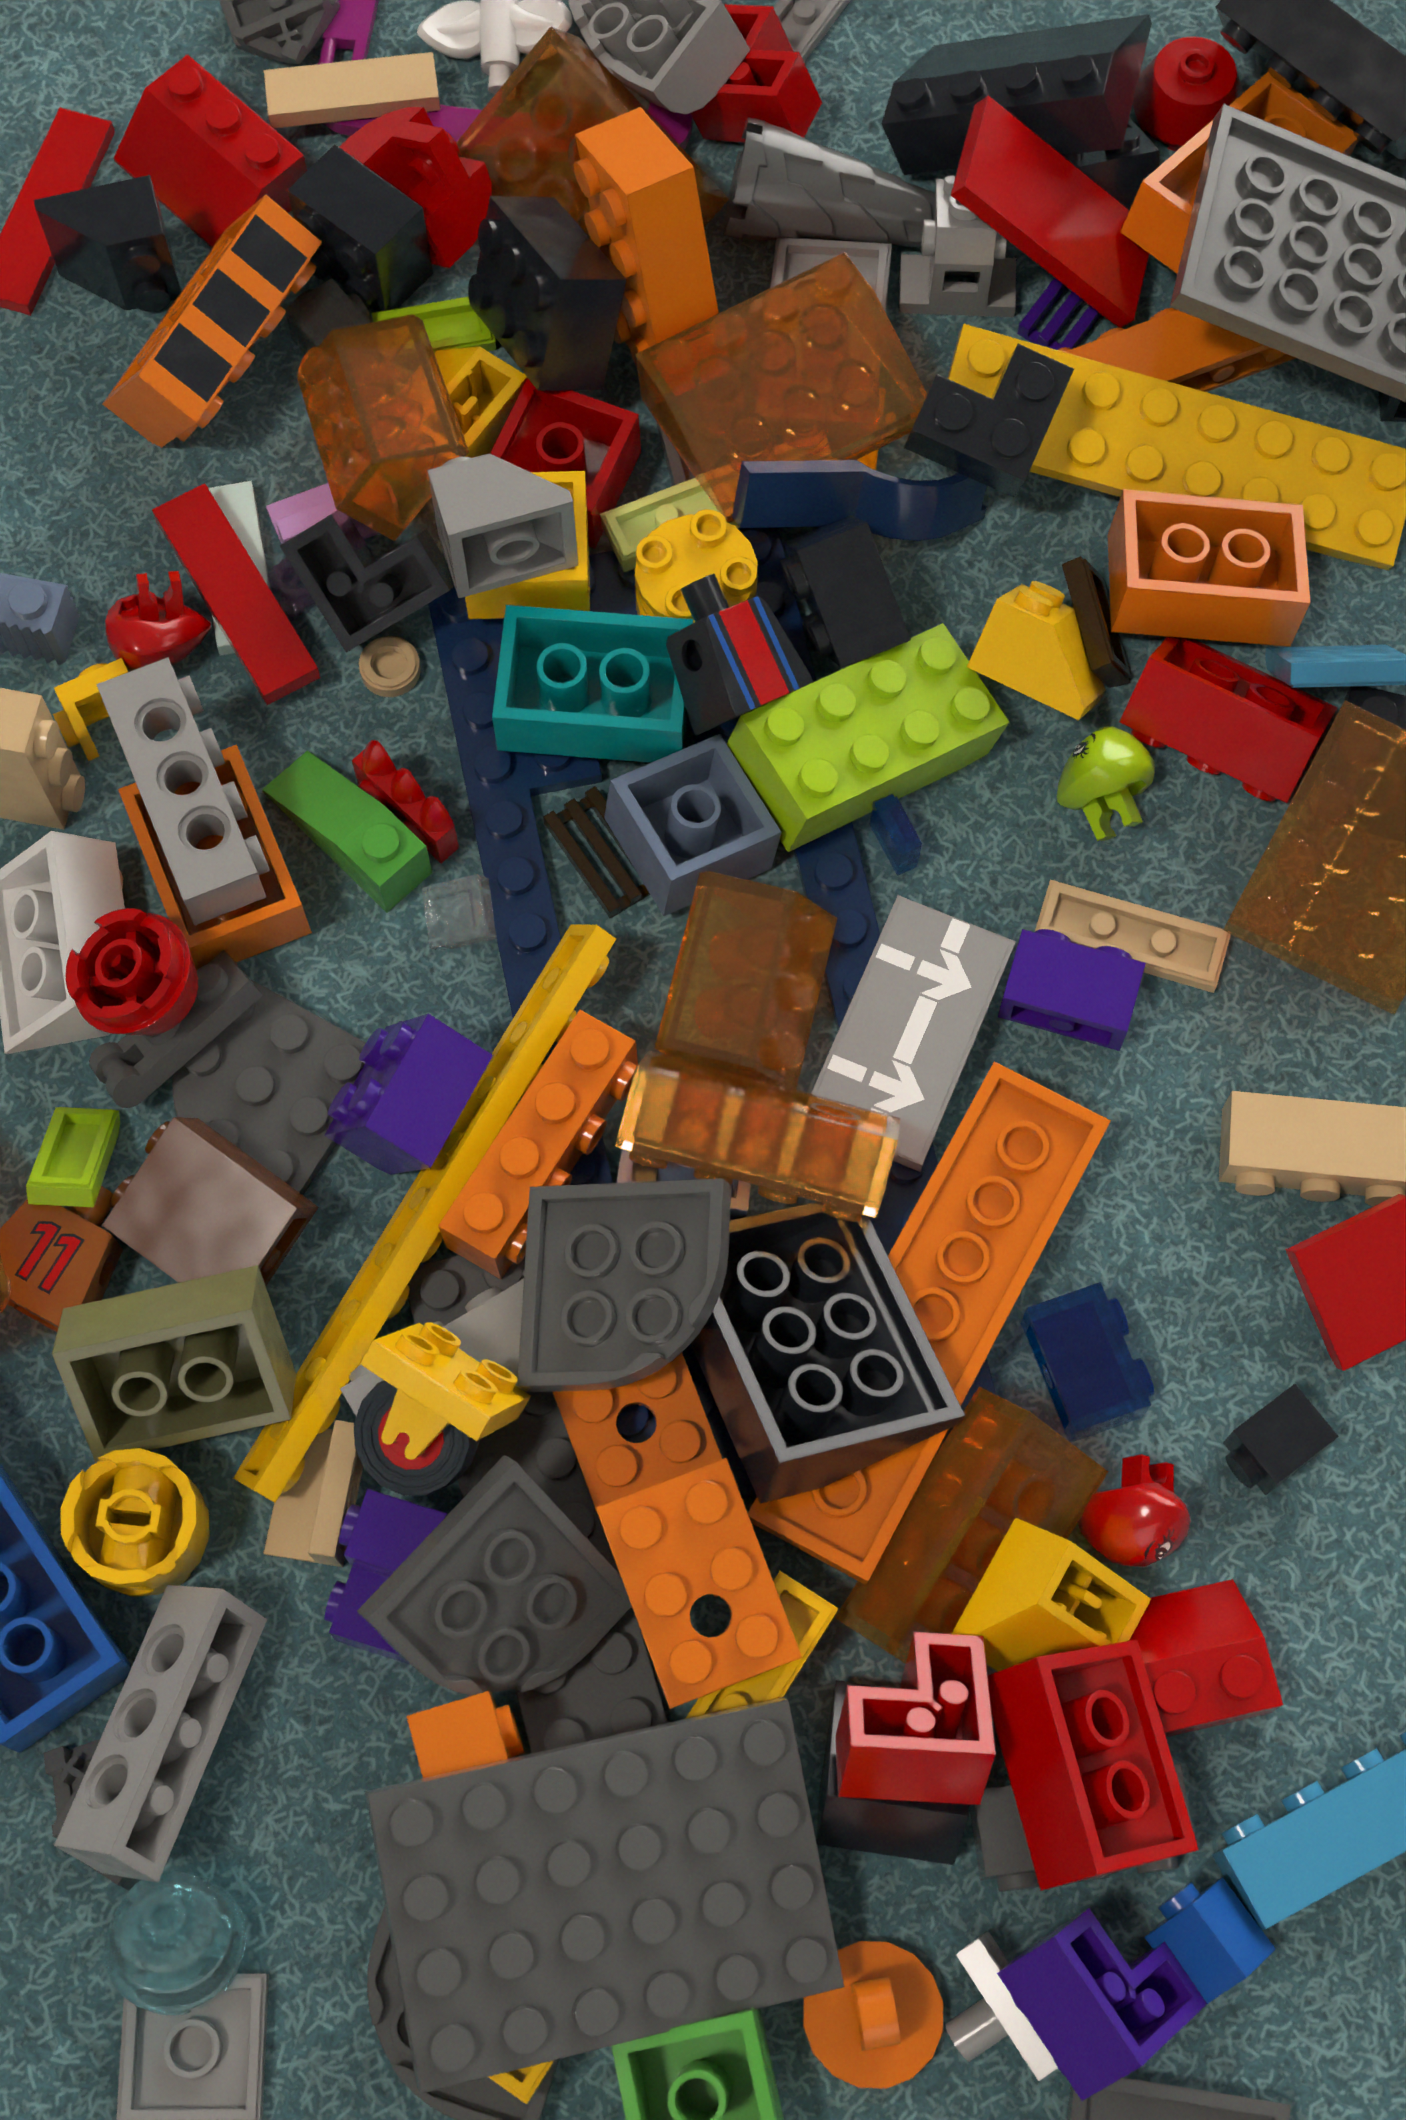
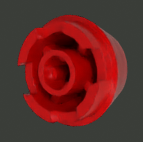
M1183 37L1163 47L1140 73L1132 105L1141 129L1144 132L1147 130L1154 139L1168 145L1169 150L1176 152L1213 120L1223 104L1229 106L1243 94L1235 61L1222 45L1203 37Z
M134 908L115 910L99 917L94 923L100 928L86 940L80 953L73 949L71 950L66 965L67 989L69 995L75 1000L80 1014L96 1029L113 1034L152 1036L174 1028L187 1016L198 992L197 971L182 931L172 921L161 915L145 913Z

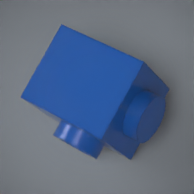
M1223 1877L1200 1893L1191 1882L1168 1898L1158 1907L1166 1919L1145 1936V1939L1152 1948L1166 1942L1207 2004L1246 1979L1276 1950Z

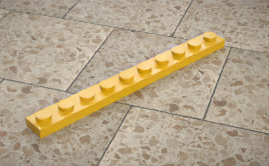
M570 924L492 1052L493 1057L432 1167L420 1170L298 1370L291 1420L264 1426L234 1475L233 1479L276 1503L281 1493L290 1490L300 1478L305 1467V1458L303 1456L316 1435L326 1431L339 1412V1397L342 1394L340 1388L348 1384L350 1380L349 1375L360 1366L363 1357L386 1319L393 1318L404 1306L410 1290L408 1283L420 1263L429 1260L439 1248L443 1238L438 1225L503 1128L519 1099L523 1097L543 1066L541 1063L554 1042H558L576 1016L577 1013L574 1008L585 990L594 986L605 973L609 964L607 954L616 938L600 926Z

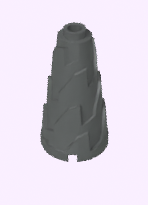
M747 118L742 138L746 139L743 152L738 151L725 215L727 223L723 229L724 236L759 241L776 240L777 238L888 243L922 248L923 220H935V192L907 183L896 175L870 166V164L836 149L806 140L787 129L769 124L763 120Z

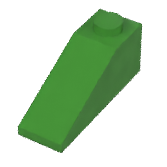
M308 750L262 789L263 793L386 913L432 874L426 845L381 802Z

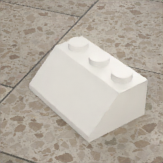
M50 831L0 869V1021L5 1054L112 1034L96 1029L83 1018L76 1006L75 1000L69 995L65 974L71 950L73 949L80 953L86 940L100 928L94 921L109 912L125 909L122 892L123 876L118 865L115 842Z

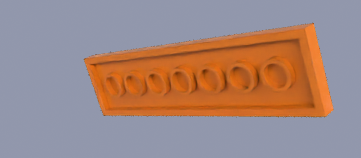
M995 1061L888 1255L960 1406H962L1111 1120ZM949 1429L825 1487L761 1504L756 1497L748 1512L752 1524L867 1586Z

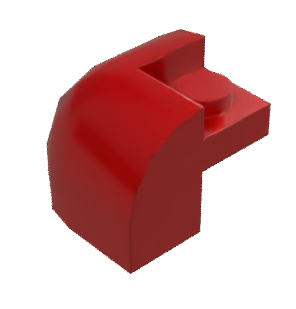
M405 107L388 112L364 125L340 146L349 155L423 207L431 263L433 265L450 268L476 242L480 223L483 219H486L489 199L492 196V183L486 164L482 161L459 157V147L454 138L444 128L433 126L424 107Z

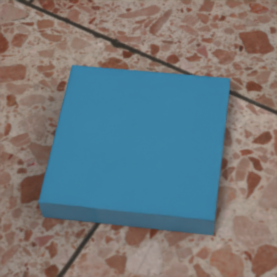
M1388 645L1266 648L1267 670L1293 688L1406 685V654Z

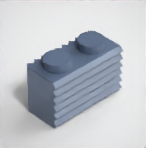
M0 573V655L8 651L12 657L20 653L23 659L31 655L35 661L42 657L46 663L55 660L58 666L66 662L80 617L78 608H75L76 603L73 602V597L70 596L71 591H68V585Z

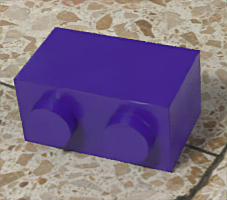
M1022 929L998 1017L1120 1051L1128 1032L1146 963L1132 959L1129 953L1116 947L1100 946L1094 949L1072 943L1066 935L1054 930L1039 929L1032 932Z

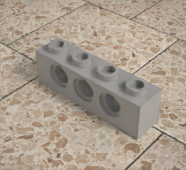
M169 657L96 684L194 925L266 898L259 875L270 871L256 835L243 839L236 821L248 816L234 781L221 785L215 767L226 763L212 728L199 732L193 715L204 710L190 676L177 679ZM164 730H178L177 734L169 740H153L158 733ZM184 783H201L197 790L190 794H174L176 789ZM210 835H220L223 837L222 841L211 849L202 850L196 848L198 842L204 837Z
M167 1585L54 1844L55 1847L103 1874L159 1882L267 1619L221 1588Z

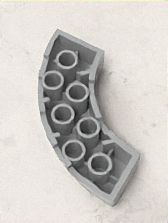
M568 0L573 18L595 57L627 88L646 101L671 112L688 114L702 109L717 95L718 90L727 82L751 50L721 0Z

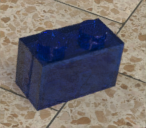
M1101 1282L1026 1308L1020 1323L1069 1444L1143 1418L1151 1406L1148 1397L1154 1395L1153 1382L1141 1358L1132 1359L1123 1337L1129 1334L1125 1313L1115 1297L1107 1299Z

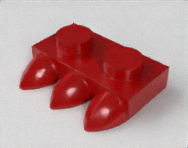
M371 740L365 749L352 760L358 782L357 786L387 807L426 845L427 851L442 864L459 849L455 825L448 811L437 797L430 795L425 798L420 785L411 772L406 768L396 770L393 761L381 743Z

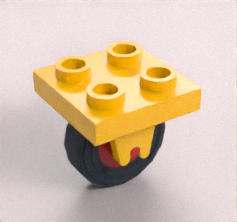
M426 1322L424 1325L416 1323L373 1340L360 1365L382 1378L383 1381L378 1382L360 1404L354 1422L355 1449L365 1471L382 1487L401 1495H430L455 1483L472 1464L479 1440L518 1419L531 1395L516 1386L517 1377L504 1366L487 1359H483L480 1363L459 1349L461 1341L449 1330L430 1322Z

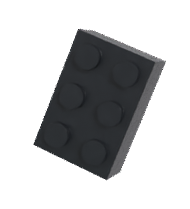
M490 196L486 219L481 221L478 230L480 254L476 274L471 276L468 285L470 306L538 391L603 390L627 279L554 197Z

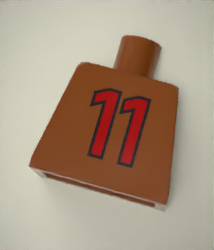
M101 1186L94 1207L66 1206L64 1208L53 1205L28 1204L27 1199L0 1228V1301L57 1332L63 1308L102 1300L123 1251L114 1236L100 1228L112 1209L110 1199L113 1193Z

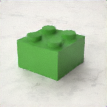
M753 2007L673 2027L668 2032L611 2046L626 2120H784L761 2008L755 2009Z

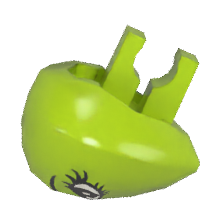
M1113 726L1099 728L1080 742L1067 760L1058 782L1057 802L1072 810L1083 809L1097 841H1106L1116 837L1110 825V817L1113 814L1112 809L1119 812L1124 827H1135L1143 822L1132 796L1143 793L1152 784L1155 773L1154 760L1145 746L1133 735Z

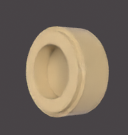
M385 636L375 639L364 648L359 658V670L363 683L371 692L379 696L396 697L403 695L416 685L420 677L421 667L418 653L412 644L400 637Z

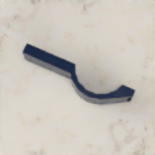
M858 460L742 461L732 517L739 528L822 527L852 515L866 521L872 534L891 539L922 541L945 537L984 519L987 508L983 504L987 485L958 472L953 476L939 480H910L893 477L873 470Z

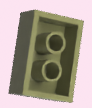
M258 1265L63 1308L52 1356L95 1462H99L97 1458L113 1450L142 1448L150 1451L291 1420L296 1371Z

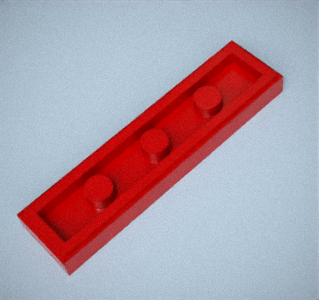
M59 107L0 233L1 308L32 315L55 265L35 209L34 200L90 188L115 134L112 121Z
M204 483L152 509L155 521L266 705L321 678L317 665L207 485Z

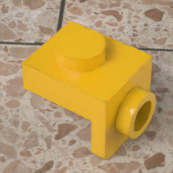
M122 658L108 664L99 663L83 670L77 678L54 687L63 710L52 715L58 723L68 748L80 743L88 761L99 757V753L86 726L109 717L96 684L128 673Z

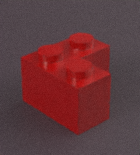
M725 4V8L751 50L727 82L718 90L717 95L702 109L691 112L703 139L745 142L746 139L742 138V134L748 117L763 120L804 138L822 101L800 52L793 51L774 7Z
M914 1632L901 1679V1689L847 1686L835 1736L838 1797L981 1804L995 1757L983 1636Z

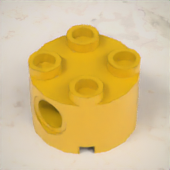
M704 509L694 515L689 514L667 520L642 539L636 549L635 588L638 615L693 619L680 589L711 574H715L729 607L756 597L758 561L751 542L736 526L728 523L725 517L715 510Z
M142 1448L113 1450L97 1458L99 1462L91 1465L86 1472L82 1470L72 1480L60 1508L61 1536L74 1561L105 1588L131 1597L159 1595L165 1591L167 1585L179 1586L183 1584L201 1562L210 1538L209 1510L200 1490L166 1456Z

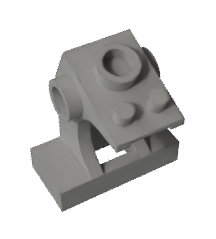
M955 176L936 179L935 220H923L922 255L901 254L899 313L1014 317L1016 309V258H1005L1007 239L951 196ZM944 275L975 276V282L944 281Z

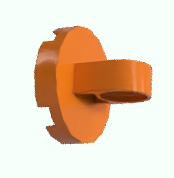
M859 1941L837 1950L844 1987L803 1998V2029L813 2055L832 2076L857 2088L887 2089L912 2079L933 2058L943 2033V2000L932 1973L913 1953L889 1942Z

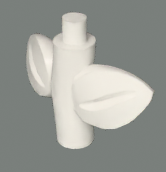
M561 0L456 1L441 7L419 24L417 35L435 50L456 59H470L481 54V70L486 75H489L488 91L491 94L508 95L511 92V76H516L520 72V52L535 56L548 51L572 26L573 17L569 8Z

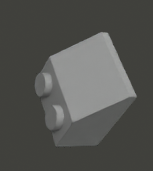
M490 453L474 458L457 457L447 461L441 467L427 470L438 535L458 598L578 566L574 505L569 490Z

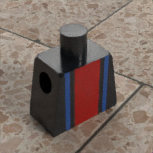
M715 574L703 577L680 589L695 623L668 636L666 646L690 723L696 736L813 683L809 671L765 599L756 596L729 607Z

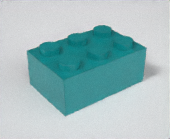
M506 605L492 714L497 750L651 763L683 750L687 710L666 643L668 636L693 624V619Z

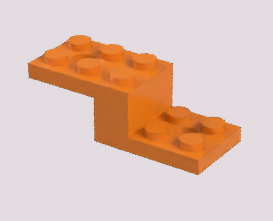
M681 1352L673 1361L653 1374L624 1386L592 1391H552L669 1708L682 1705L802 1658L727 1458L722 1459L683 1353ZM634 1404L647 1407L651 1410L656 1420L654 1434L648 1440L641 1443H632L623 1439L616 1426L617 1418L621 1411L627 1406ZM704 1595L719 1596L726 1601L730 1608L731 1619L729 1626L722 1634L715 1637L702 1636L693 1628L690 1621L692 1605L698 1598Z

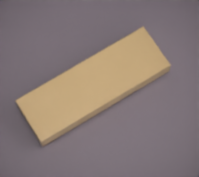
M433 52L264 70L268 117L272 128L374 118L405 107H424L426 112L440 110Z
M1054 880L1049 882L1035 931L1049 929L1066 935L1072 943L1094 949L1100 946L1122 949L1129 953L1132 959L1146 963L1143 973L1214 993L1217 987L1231 936V931Z

